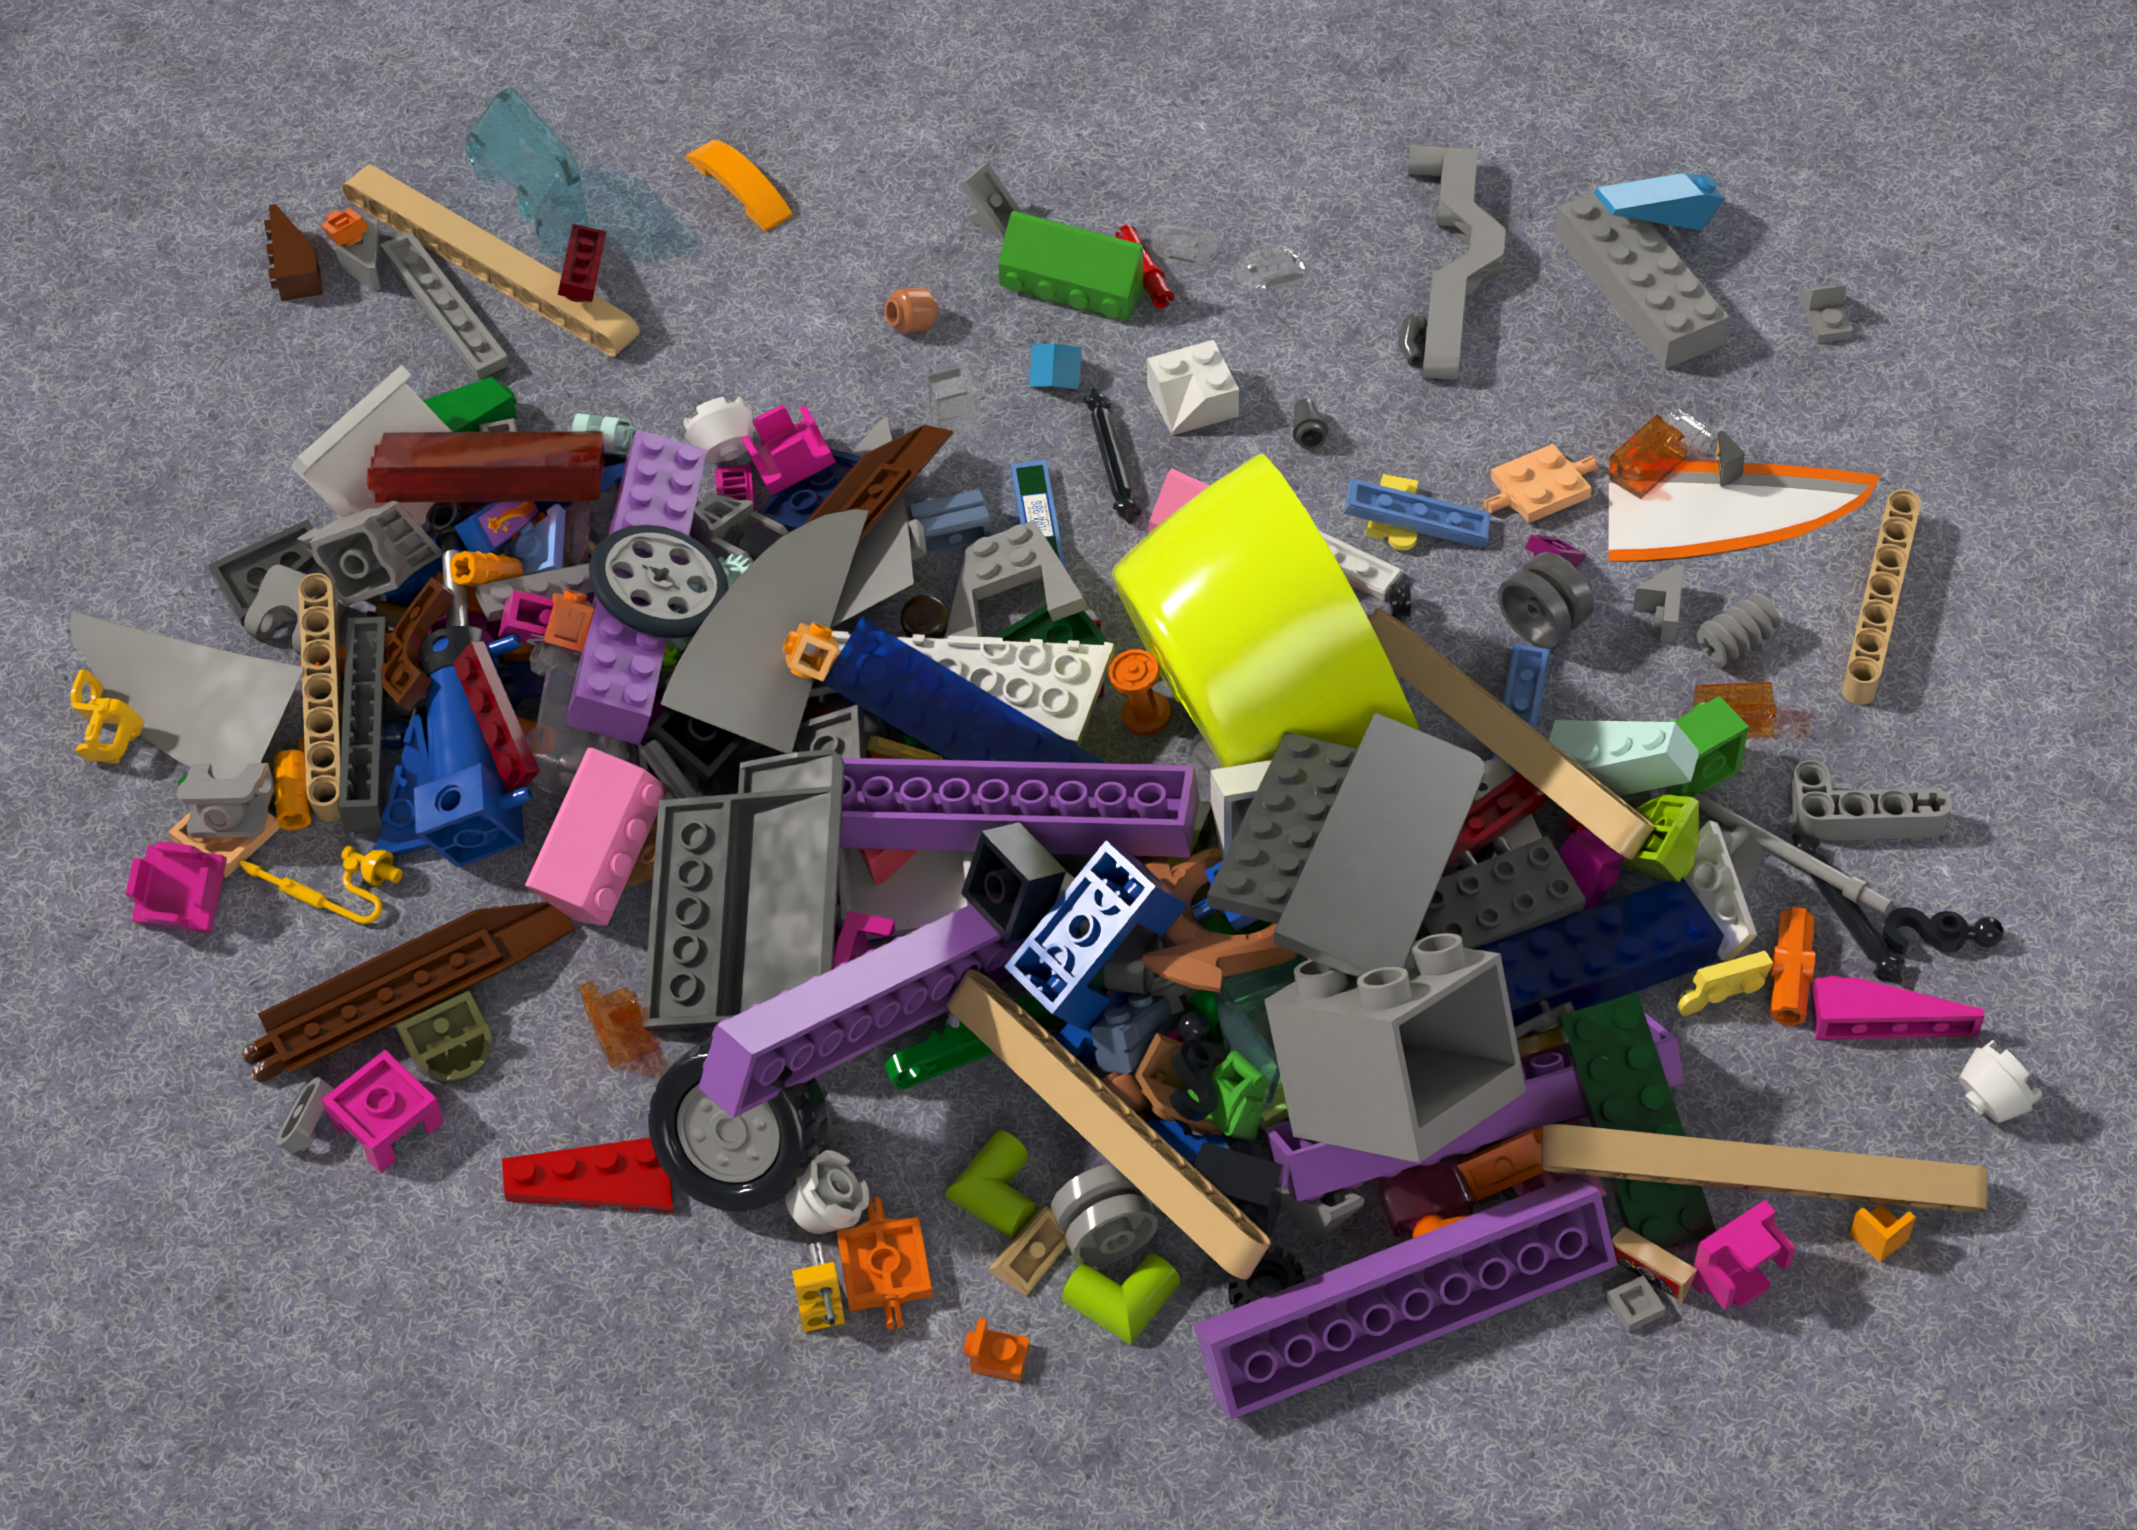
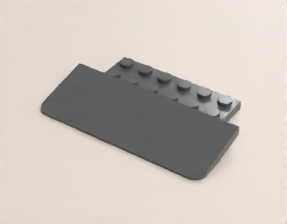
M1376 712L1358 749L1285 732L1208 891L1207 906L1276 923L1274 944L1343 973L1360 977L1364 973L1378 968H1404L1484 778L1485 765L1476 754Z
M833 750L802 751L740 762L738 794L659 800L642 1027L647 1031L716 1027L725 1018L734 1017L748 1010L754 1004H761L776 997L784 990H791L814 976H820L833 970L845 770L843 758Z

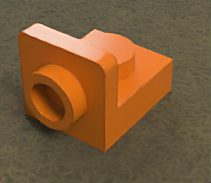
M565 589L564 595L559 593L553 594L552 601L554 605L543 639L546 643L582 652L595 610L593 605L586 601L587 595Z
M978 1318L975 1332L968 1331L964 1345V1356L970 1357L971 1373L1021 1382L1030 1347V1337L988 1330L987 1319Z

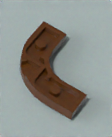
M433 577L423 587L395 627L387 644V647L392 650L389 662L384 663L381 668V681L384 689L400 706L408 711L424 699L432 682L418 663L421 644L428 636V632L436 620L442 618L448 612L451 600L454 598V595Z

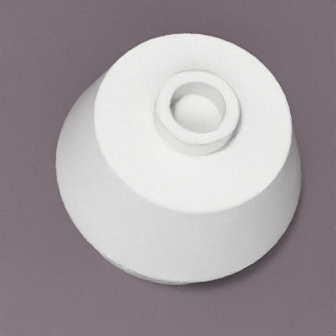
M724 397L707 401L696 407L698 415L692 419L684 418L683 424L686 429V440L693 446L707 450L705 458L707 462L730 461L746 451V447L741 439L748 435L753 443L752 411L746 407L741 397H738L735 402L726 403Z
M1991 1040L1982 1049L1976 1047L1958 1079L1967 1093L1964 1098L1979 1115L1985 1112L1993 1121L2001 1123L2032 1111V1105L2042 1097V1092L2037 1087L2031 1091L2026 1084L2028 1082L2027 1078L2030 1076L2029 1072L2007 1049L1999 1054L1997 1052L1998 1045L1994 1040Z
M825 1150L815 1158V1161L812 1159L805 1173L796 1179V1185L785 1195L789 1213L803 1229L810 1233L824 1234L852 1227L859 1221L862 1211L868 1207L869 1190L864 1179L861 1182L857 1181L854 1174L846 1166L851 1161L838 1152Z

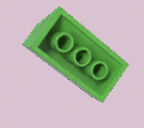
M1014 210L1010 214L998 263L1000 286L1013 292L1020 291L1035 295L1046 301L1053 300L1071 305L1076 309H1086L1104 314L1109 318L1129 321L1143 294V245Z

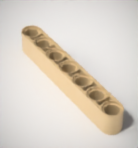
M1896 490L1887 499L1842 686L1844 698L1855 705L1869 704L1874 700L1877 693L1921 507L1919 497L1909 490Z
M312 573L301 580L298 589L301 667H305L302 672L306 792L314 815L323 822H333L341 818L338 806L343 699L339 610L331 580L322 573ZM317 594H325L322 598L312 599ZM318 627H327L321 632H313ZM320 660H328L324 665H314ZM320 694H330L325 699H315ZM323 727H332L326 733H317ZM324 761H333L328 767H318ZM326 795L335 796L329 802H319Z

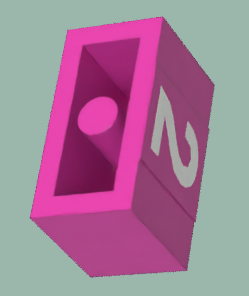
M513 590L504 604L498 638L502 639L512 634H517L521 638L522 644L570 655L575 652V650L546 643L543 640L554 605L552 599Z

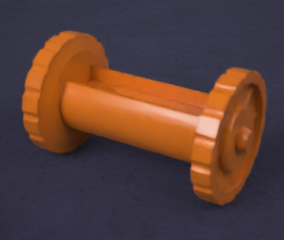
M1131 649L1120 653L1112 660L1108 675L1112 686L1118 692L1125 693L1129 697L1122 708L1121 714L1125 727L1131 733L1138 736H1152L1167 727L1172 717V710L1168 699L1152 690L1156 680L1159 678L1160 672L1154 655L1142 649Z

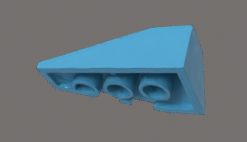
M1679 173L1597 187L1594 191L1596 197L1612 215L1695 230H1702L1725 200L1724 196L1716 188L1717 183L1706 174Z

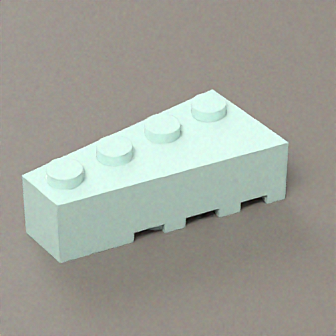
M1555 720L1549 737L1551 743L1618 796L1691 782L1700 752L1676 722Z

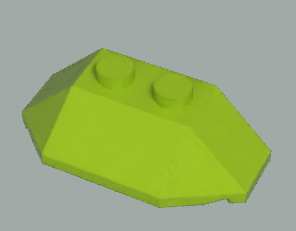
M1661 794L1635 809L1653 823L1655 829L1634 859L1625 858L1622 865L1648 878L1679 882L1681 878L1689 874L1695 862L1693 856L1698 849L1699 801L1693 797Z

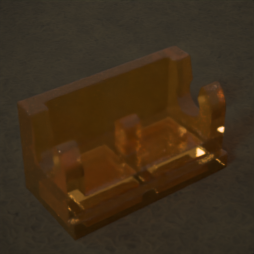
M1656 414L1610 456V481L1637 498L1642 499L1687 458L1688 450L1673 441L1674 439L1677 442H1681L1685 436L1677 428L1663 421L1662 417Z
M1772 682L1695 685L1692 709L1699 703H1707L1720 696L1749 726L1747 738L1773 737L1774 735L1772 718H1776V708Z

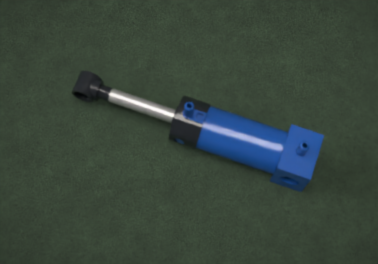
M446 498L437 501L430 507L426 514V524L435 533L436 545L442 549L444 586L454 595V598L451 600L450 608L446 613V628L438 629L431 633L421 644L422 670L432 680L425 696L430 782L413 789L416 835L453 865L460 867L524 844L522 804L532 801L533 794L528 787L507 792L453 665V662L470 642L484 641L499 676L498 656L520 648L522 641L517 634H512L495 641L493 636L483 629L469 626L466 585L454 582L451 578L450 562L456 553L463 552L466 547L455 526L470 516L452 499Z

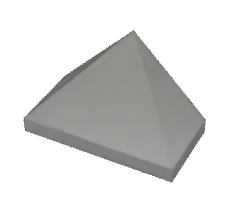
M1287 1189L1282 1191V1201L1313 1246L1317 1245L1364 1205L1362 1196L1344 1189L1325 1193L1321 1199L1316 1201L1302 1200L1299 1202L1293 1198Z

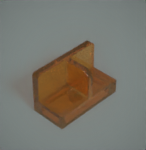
M594 981L578 986L584 1010L610 1068L654 1051L651 1038L647 1030L642 1027L639 1005L632 998L628 988H622L600 996Z

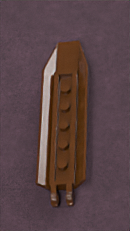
M922 425L864 454L804 524L827 514L853 509L867 510L868 514L858 541L859 544L952 436L953 430Z
M548 902L476 909L258 1013L267 1035L245 1046L242 1049L241 1056L244 1062L250 1065L270 1056L274 1050L277 1054L264 1059L263 1062L255 1064V1067H252L251 1075L259 1083L281 1074L284 1069L292 1074L513 967L575 931V928L567 915Z

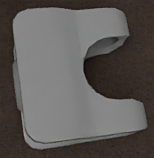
M280 564L274 565L268 570L260 585L258 594L245 616L244 625L248 635L263 640L280 625L296 622L297 625L292 634V646L296 653L301 655L298 589L299 583L307 574ZM317 594L312 599L322 598L325 594ZM338 602L340 624L346 616V610L343 604ZM318 627L313 632H321L327 627Z
M249 763L241 774L224 780L214 777L211 764L192 765L185 781L180 784L176 793L180 804L191 805L187 824L188 835L191 838L254 837L261 834L266 824L274 782L268 763Z

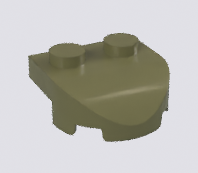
M470 990L396 1025V1029L417 1070L425 1077L437 1082H457L474 1075L484 1066L490 1054L492 1042L490 1027L488 1023H485Z

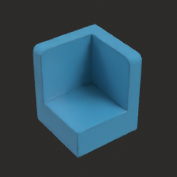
M1033 344L1031 350L1030 387L1078 389L1082 347L1061 344Z

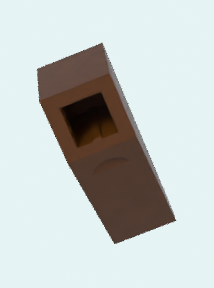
M276 204L269 205L270 219L264 220L267 239L268 241L272 240V244H266L270 265L274 264V268L268 269L272 289L279 290L281 301L323 295L321 270L314 246Z

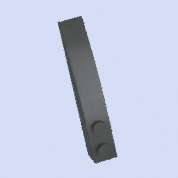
M385 617L347 618L338 806L345 832L381 831L383 824L381 818L385 807L387 692L382 685L381 668L387 662Z

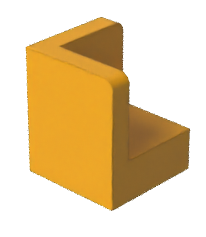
M1882 1204L1878 1205L1870 1213L1865 1208H1861L1855 1213L1850 1235L1877 1261L1881 1262L1909 1240L1916 1216L1909 1211L1898 1220Z

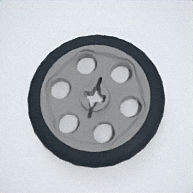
M638 525L613 532L598 544L591 555L589 564L591 586L597 599L607 612L626 626L638 632L656 637L680 638L695 635L706 617L729 589L728 579L721 563L708 548L680 531L663 526ZM639 548L644 549L651 555V557H639L633 552V550ZM680 556L684 558L688 562V564L678 565L674 563L670 557ZM613 570H625L632 577L628 579L620 578L615 575ZM687 584H699L706 592H694ZM641 597L648 602L649 606L641 607L635 605L631 598ZM668 605H680L686 610V613H675Z

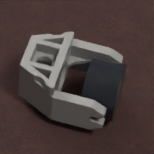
M714 494L695 507L690 537L708 548L717 559L722 556L726 560L731 554H734L736 558L743 555L745 559L749 558L753 563L765 550L782 536L788 534L789 531L784 525L753 511L754 502L736 500L732 497Z

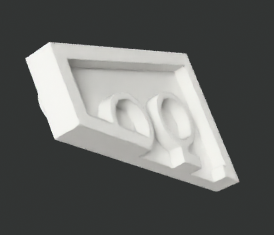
M1709 820L1699 831L1698 849L1693 856L1695 862L1689 874L1681 878L1679 882L1662 880V882L1721 960L1727 962L1733 960L1757 936L1718 822Z

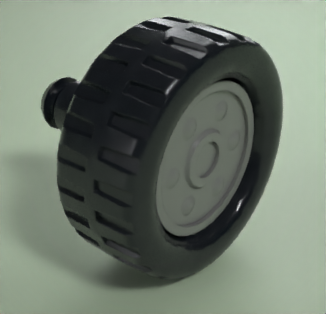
M713 1037L681 1056L657 1083L656 1091L651 1097L648 1114L651 1144L661 1167L679 1189L696 1201L723 1211L746 1212L747 1210L761 1209L770 1203H775L791 1191L796 1185V1179L805 1173L812 1159L815 1161V1158L823 1150L828 1127L825 1100L815 1078L805 1083H797L793 1086L785 1087V1082L792 1076V1070L785 1065L778 1078L771 1083V1085L782 1088L777 1097L732 1118L698 1088L703 1074V1063L708 1056Z

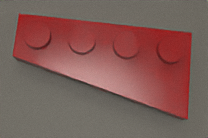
M650 1137L502 1158L503 1185L506 1201L559 1205L560 1202L580 1203L582 1207L598 1208V1205L621 1206L624 1210L639 1211V1208L659 1209V1212L674 1213L671 1179L661 1167L652 1147Z

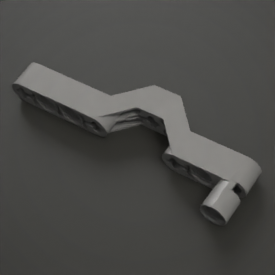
M1410 144L1408 175L1441 177L1437 226L1447 227L1470 247L1468 253L1440 270H1432L1422 378L1458 381L1465 296L1470 295L1502 275L1506 229L1474 203L1478 149Z

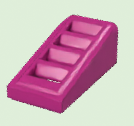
M751 464L715 468L717 495L732 497L736 500L754 502L753 511H755ZM744 475V476H741V477L723 478V477ZM734 484H744V485H735V486H725V485H734Z

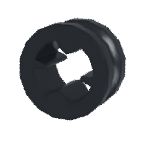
M1409 583L1404 584L1402 588L1396 587V584H1390V611L1393 617H1396L1399 613H1403L1405 617L1411 616V591Z

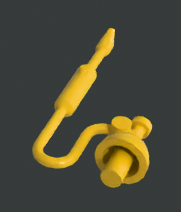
M349 845L344 848L341 858L344 860L345 873L343 875V884L345 888L351 893L371 901L375 905L374 912L364 917L328 901L326 895L290 878L280 879L261 870V867L244 860L238 862L247 874L255 878L260 877L279 886V891L317 909L327 908L360 924H370L376 921L381 916L383 904L376 895L351 883V876L360 868L365 881L374 887H378L385 879L396 884L403 875L401 869L393 866L394 857L390 851L383 849L373 850L364 856L357 853L356 849Z

